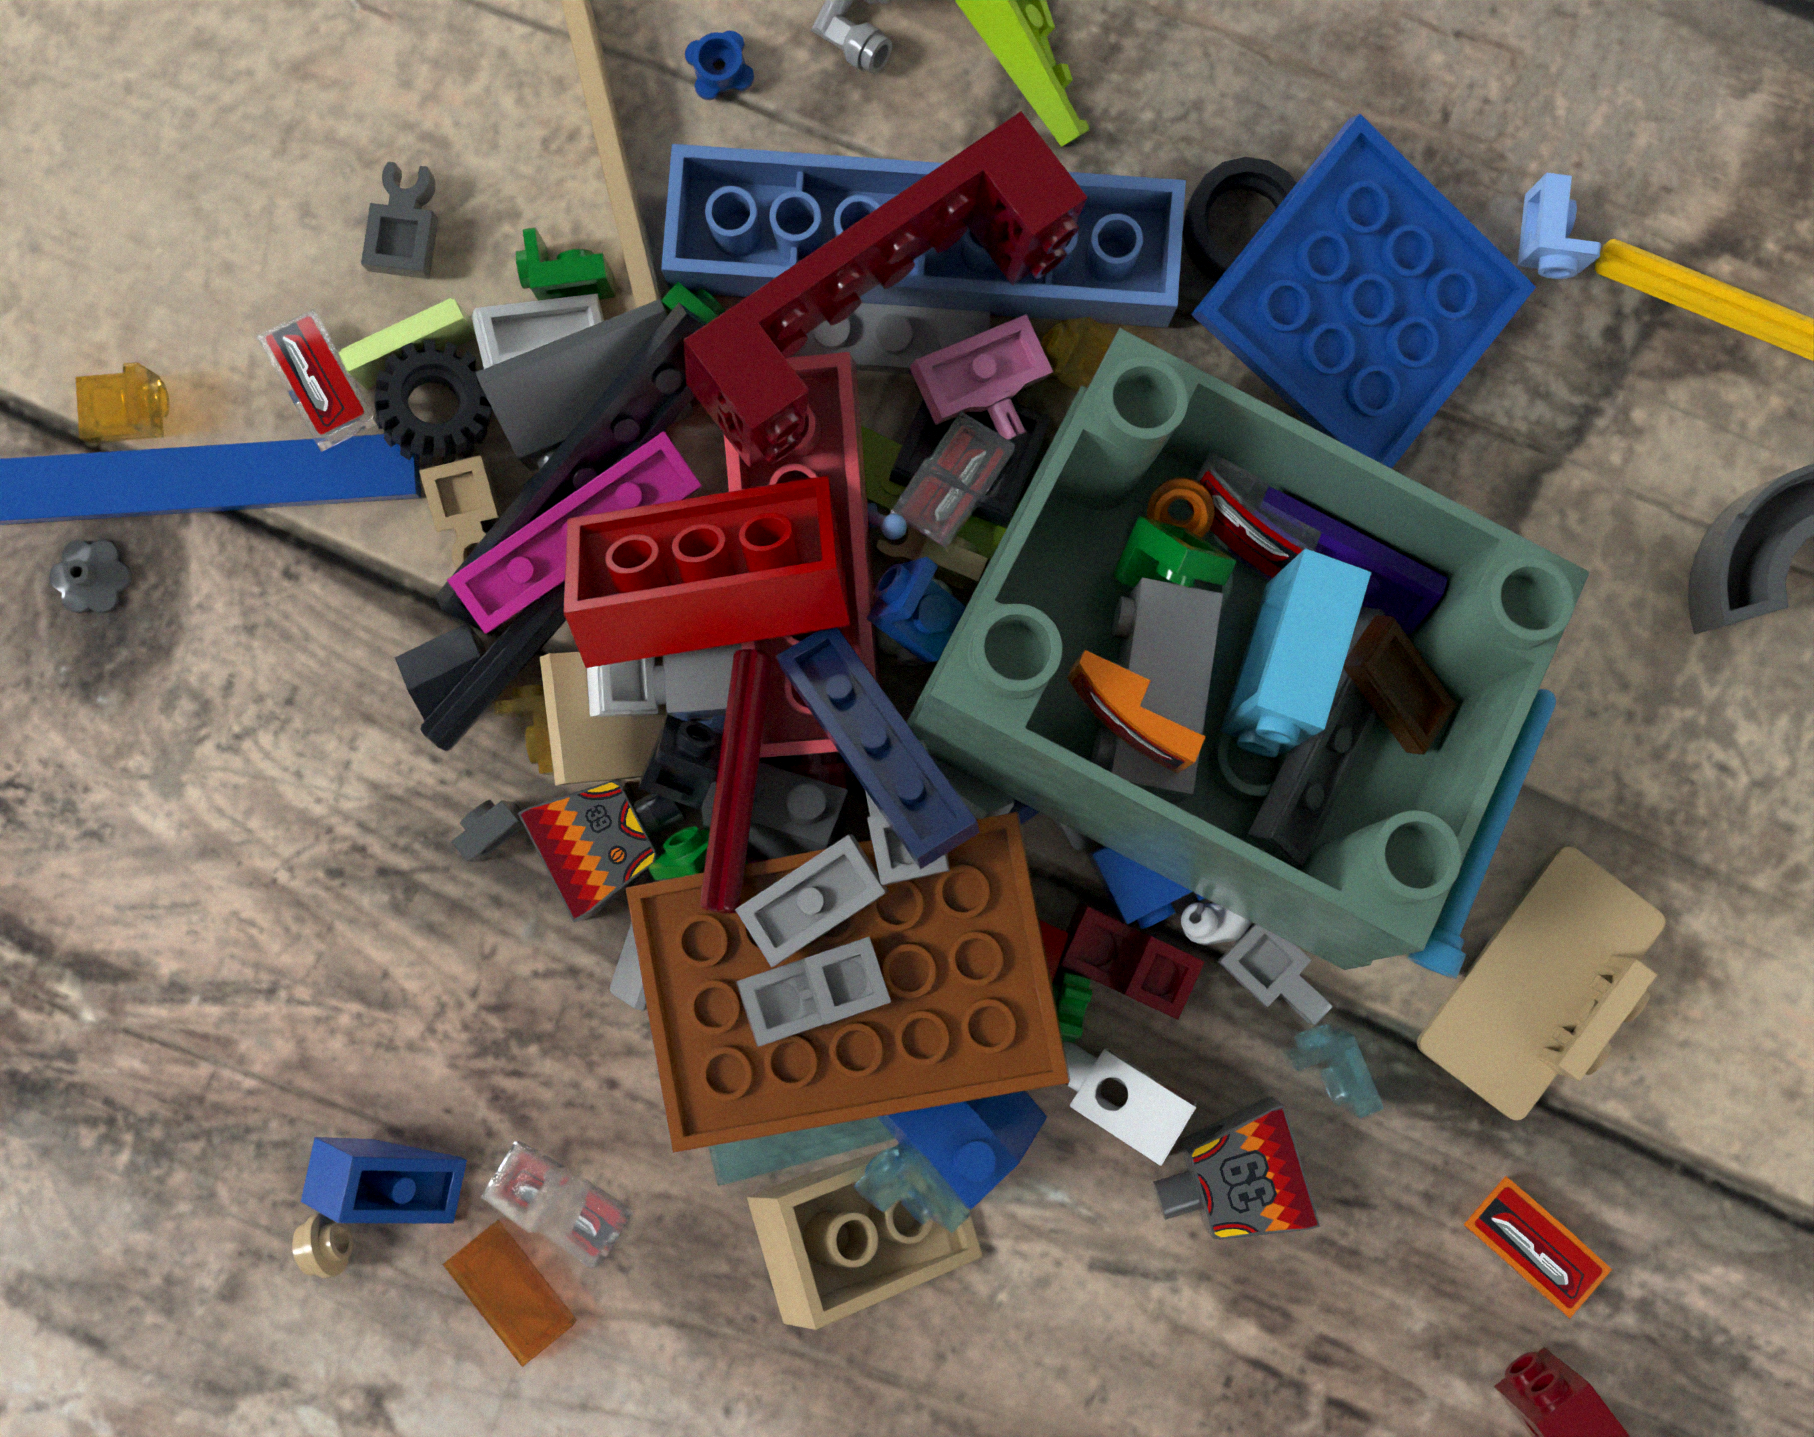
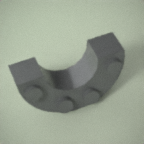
M1814 464L1789 472L1744 493L1727 506L1710 525L1696 551L1689 578L1688 605L1694 635L1788 608L1786 578L1792 558L1808 538H1814Z

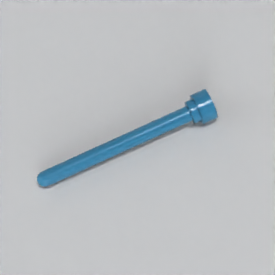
M1539 689L1424 951L1410 953L1407 959L1417 965L1443 976L1457 979L1466 954L1461 951L1465 940L1460 937V934L1556 706V697L1550 690Z

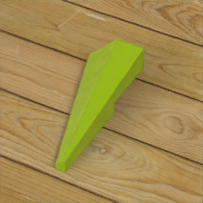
M955 0L1061 147L1090 130L1087 120H1079L1067 97L1065 88L1073 81L1068 64H1056L1047 36L1055 29V25L1046 0Z

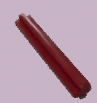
M739 649L733 655L700 899L702 909L715 913H736L735 909L740 906L772 665L771 657L766 652L755 649Z

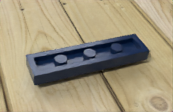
M837 627L818 630L776 656L786 677L920 870L980 833L975 817Z

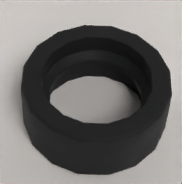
M1242 157L1222 162L1203 176L1187 205L1182 231L1187 253L1203 274L1218 281L1238 257L1219 247L1210 234L1208 217L1210 208L1215 200L1227 191L1245 189L1256 191L1269 199L1277 208L1297 184L1288 171L1269 160Z

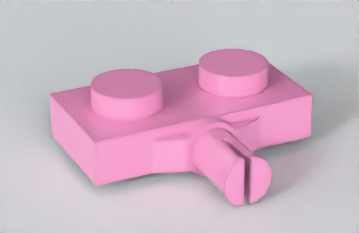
M1027 314L918 358L909 367L936 425L966 412H983L988 410L1002 444L1013 441L1027 433L1011 398L1019 390L1045 380L1053 373Z

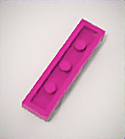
M663 431L448 578L447 581L483 632L487 634L565 581L567 521L569 518L683 500L703 486L667 433Z

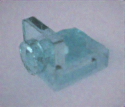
M1324 1024L1296 1035L1294 1040L1297 1046L1283 1051L1287 1064L1296 1071L1303 1070L1325 1060L1327 1061L1329 1067L1320 1070L1326 1090L1336 1107L1345 1104L1346 1109L1358 1118H1363L1384 1109L1353 1034L1341 1028L1333 1031L1330 1024Z
M901 1141L895 1147L887 1148L873 1157L865 1168V1175L854 1186L862 1198L880 1211H886L899 1199L911 1215L922 1225L932 1219L951 1233L971 1215L926 1156Z

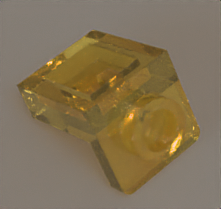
M1090 316L1060 321L1046 333L1041 342V347L1053 370V373L1043 381L1060 380L1077 392L1081 385L1088 388L1116 334Z
M138 362L123 364V373L75 377L79 439L93 444L164 437L163 417H167L169 414L170 401L167 388L159 375Z
M543 685L511 689V700L494 702L495 715L504 718L533 716L534 725L527 726L525 732L528 758L531 764L538 763L539 774L554 776Z

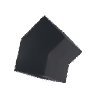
M468 623L395 657L406 688L424 721L486 652L481 638Z

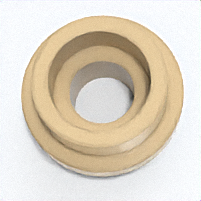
M321 1213L311 1215L306 1223L299 1225L294 1232L292 1241L294 1259L299 1269L306 1275H317L325 1279L340 1275L345 1270L353 1249V1239L348 1226L345 1223H337Z

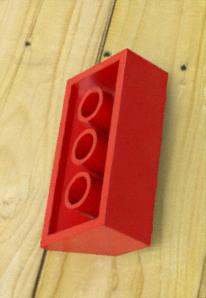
M828 475L569 518L567 521L564 615L585 668L850 625L846 577Z

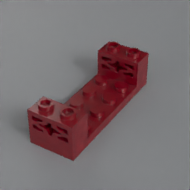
M1020 111L685 338L686 384L749 468L764 458L770 464H773L790 454L802 441L799 434L804 431L809 389L786 359L794 355L805 345L808 340L806 335L808 332L826 320L831 326L845 320L862 303L860 297L878 284L883 289L894 286L912 271L915 266L913 260L931 248L936 253L948 249L966 233L968 228L1012 285L1030 273L1036 279H1039L1051 272L1066 258L1067 252L1064 248L1067 242L1079 230L1076 222L1088 197L1022 111Z

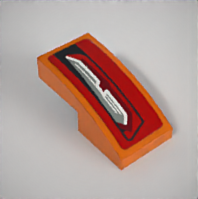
M1086 650L1072 665L1067 679L1083 702L1114 734L1152 761L1177 774L1195 763L1206 736L1140 706L1151 680Z
M1507 1176L1501 1180L1463 1224L1465 1228L1512 1267L1521 1278L1569 1319L1612 1271L1591 1249Z

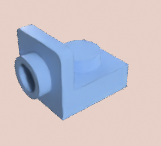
M1546 173L1525 193L1517 266L1538 269V274L1546 278L1566 279L1576 276L1577 273L1583 271L1600 257L1601 243L1567 238L1573 229L1577 212L1576 201L1569 199L1572 176Z

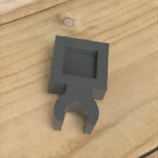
M387 162L382 172V183L390 195L388 205L370 203L361 264L369 272L429 279L438 218L433 211L423 210L422 206L427 204L434 195L436 188L434 175L427 166H420L416 184L411 188H400L402 171L395 162Z

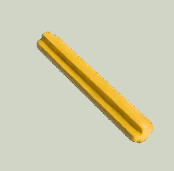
M1610 239L1601 248L1600 257L1596 259L1594 266L1597 274L1814 361L1813 318L1618 239Z

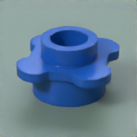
M735 31L714 32L705 35L700 40L692 41L687 46L685 58L687 63L695 69L697 80L694 88L697 95L702 99L714 100L722 91L732 88L744 91L752 85L754 72L750 66L745 64L742 54L745 43L739 33ZM717 61H723L725 67L722 70H716L714 64Z

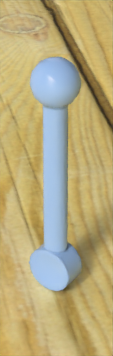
M867 503L869 528L880 527L884 536L892 540L899 539L906 533L907 524L901 515L894 513L888 516L878 513L875 503Z

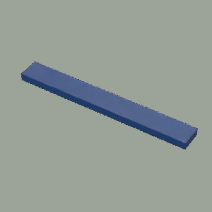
M384 434L0 459V525L421 498L419 454L413 453L411 460L401 456L400 446L396 443L391 448L384 440Z

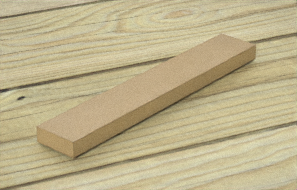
M561 0L636 308L658 299L662 300L664 297L591 1Z

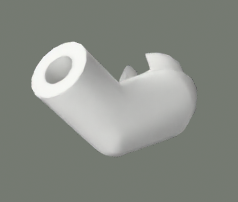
M1193 903L1187 906L1181 916V925L1185 935L1191 941L1202 945L1237 941L1247 932L1252 924L1251 921L1216 903Z

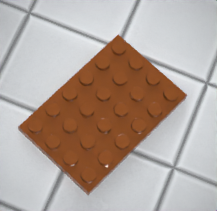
M1013 812L977 819L980 833L947 853L949 872L886 885L889 890L888 893L774 967L770 966L737 912L723 914L702 909L700 899L704 873L627 887V900L673 1153L1069 1083L1068 1063L1019 813ZM872 840L859 842L862 850L878 873ZM826 849L745 864L740 906ZM870 936L891 1000L890 1003L757 1047L736 981Z

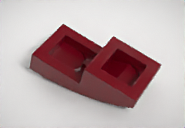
M1079 903L1066 930L1069 934L1059 964L1179 1020L1204 965V961Z

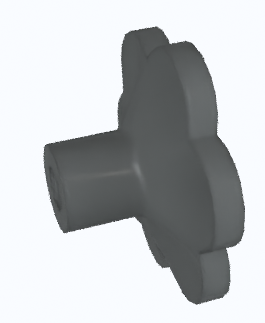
M75 540L64 547L62 561L51 569L49 577L52 586L62 592V603L68 611L81 614L92 609L99 613H108L117 607L120 599L119 592L125 590L131 584L132 573L126 564L120 562V551L114 543L98 540L89 544L81 540Z

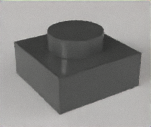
M487 800L461 820L460 824L465 831L452 840L451 843L467 862H482L525 827L518 815V812L522 810L515 802L501 800L495 805L492 800Z

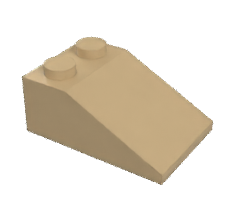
M901 1145L799 1176L747 1197L782 1320L787 1325L817 1330L983 1257L969 1209L951 1205Z

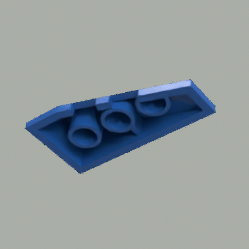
M1026 1091L878 1116L877 1118L951 1205L971 1210L1020 1163L1047 1116Z

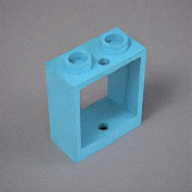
M1305 548L1266 584L1220 732L1239 738L1237 745L1248 752L1266 757H1276L1278 752L1284 754L1325 729L1370 579V571Z

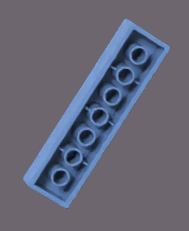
M672 144L661 270L670 290L679 282L692 294H695L701 288L710 295L747 297L943 163ZM1069 172L1088 198L1076 222L1079 230L1067 242L1064 248L1067 252L1066 258L1045 276L1036 279L1030 273L1012 285L968 228L966 233L948 249L936 253L931 248L913 260L915 266L912 271L894 286L883 289L878 284L862 295L860 299L862 303L990 312V315L1021 317L1027 314L1028 318L1167 328L1178 307L1186 180Z

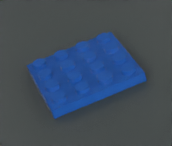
M1358 114L1348 119L1191 315L1314 429L1392 469L1534 291L1536 286L1361 114Z

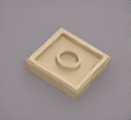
M549 653L541 656L540 664L555 786L641 778L665 718L668 715L666 704L658 705V714L650 716L590 717L587 668H585L580 653ZM663 656L655 657V666L664 665Z

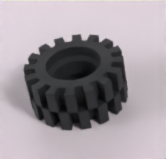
M424 340L423 350L416 351L413 343L402 346V357L398 358L392 353L385 360V371L379 370L375 390V420L378 429H384V440L392 448L397 443L400 446V455L408 460H411L413 453L422 455L421 464L432 466L433 457H442L443 464L455 462L457 453L461 452L463 457L466 458L474 452L475 443L481 444L486 436L492 407L475 373L483 370L484 367L477 370L475 368L476 357L468 351L463 358L457 356L458 345L446 342L445 351L435 350V340ZM426 383L442 384L456 395L459 409L455 416L446 422L439 424L424 422L416 417L409 407L408 399L412 391Z

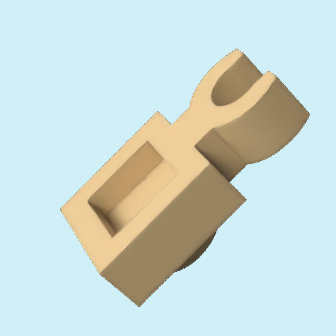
M485 455L419 470L436 532L455 529L457 540L453 544L451 556L456 569L468 557L469 547L473 543H479L488 533L485 520L502 516Z

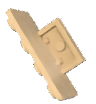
M1574 847L1558 848L1417 1039L1419 1050L1506 1117L1513 1120L1525 1118L1557 1074L1580 1081L1585 1074L1591 1075L1596 1072L1609 1057L1612 1049L1609 1041L1621 1024L1632 1021L1645 1008L1650 999V992L1647 989L1658 974L1640 962V960L1664 929L1666 923L1664 915Z

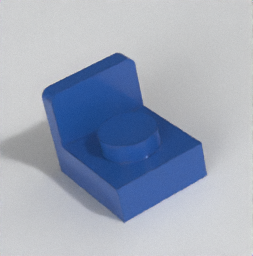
M928 557L891 566L876 585L874 593L878 598L867 617L868 621L924 663L939 660L966 609L965 605L932 580L938 565Z

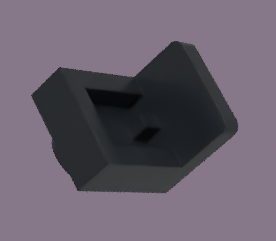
M667 715L643 770L639 789L700 810L711 783L717 781L723 734L713 731L709 726L701 722L684 721Z

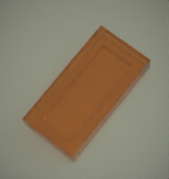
M499 1219L442 1264L522 1367L569 1330L577 1321Z

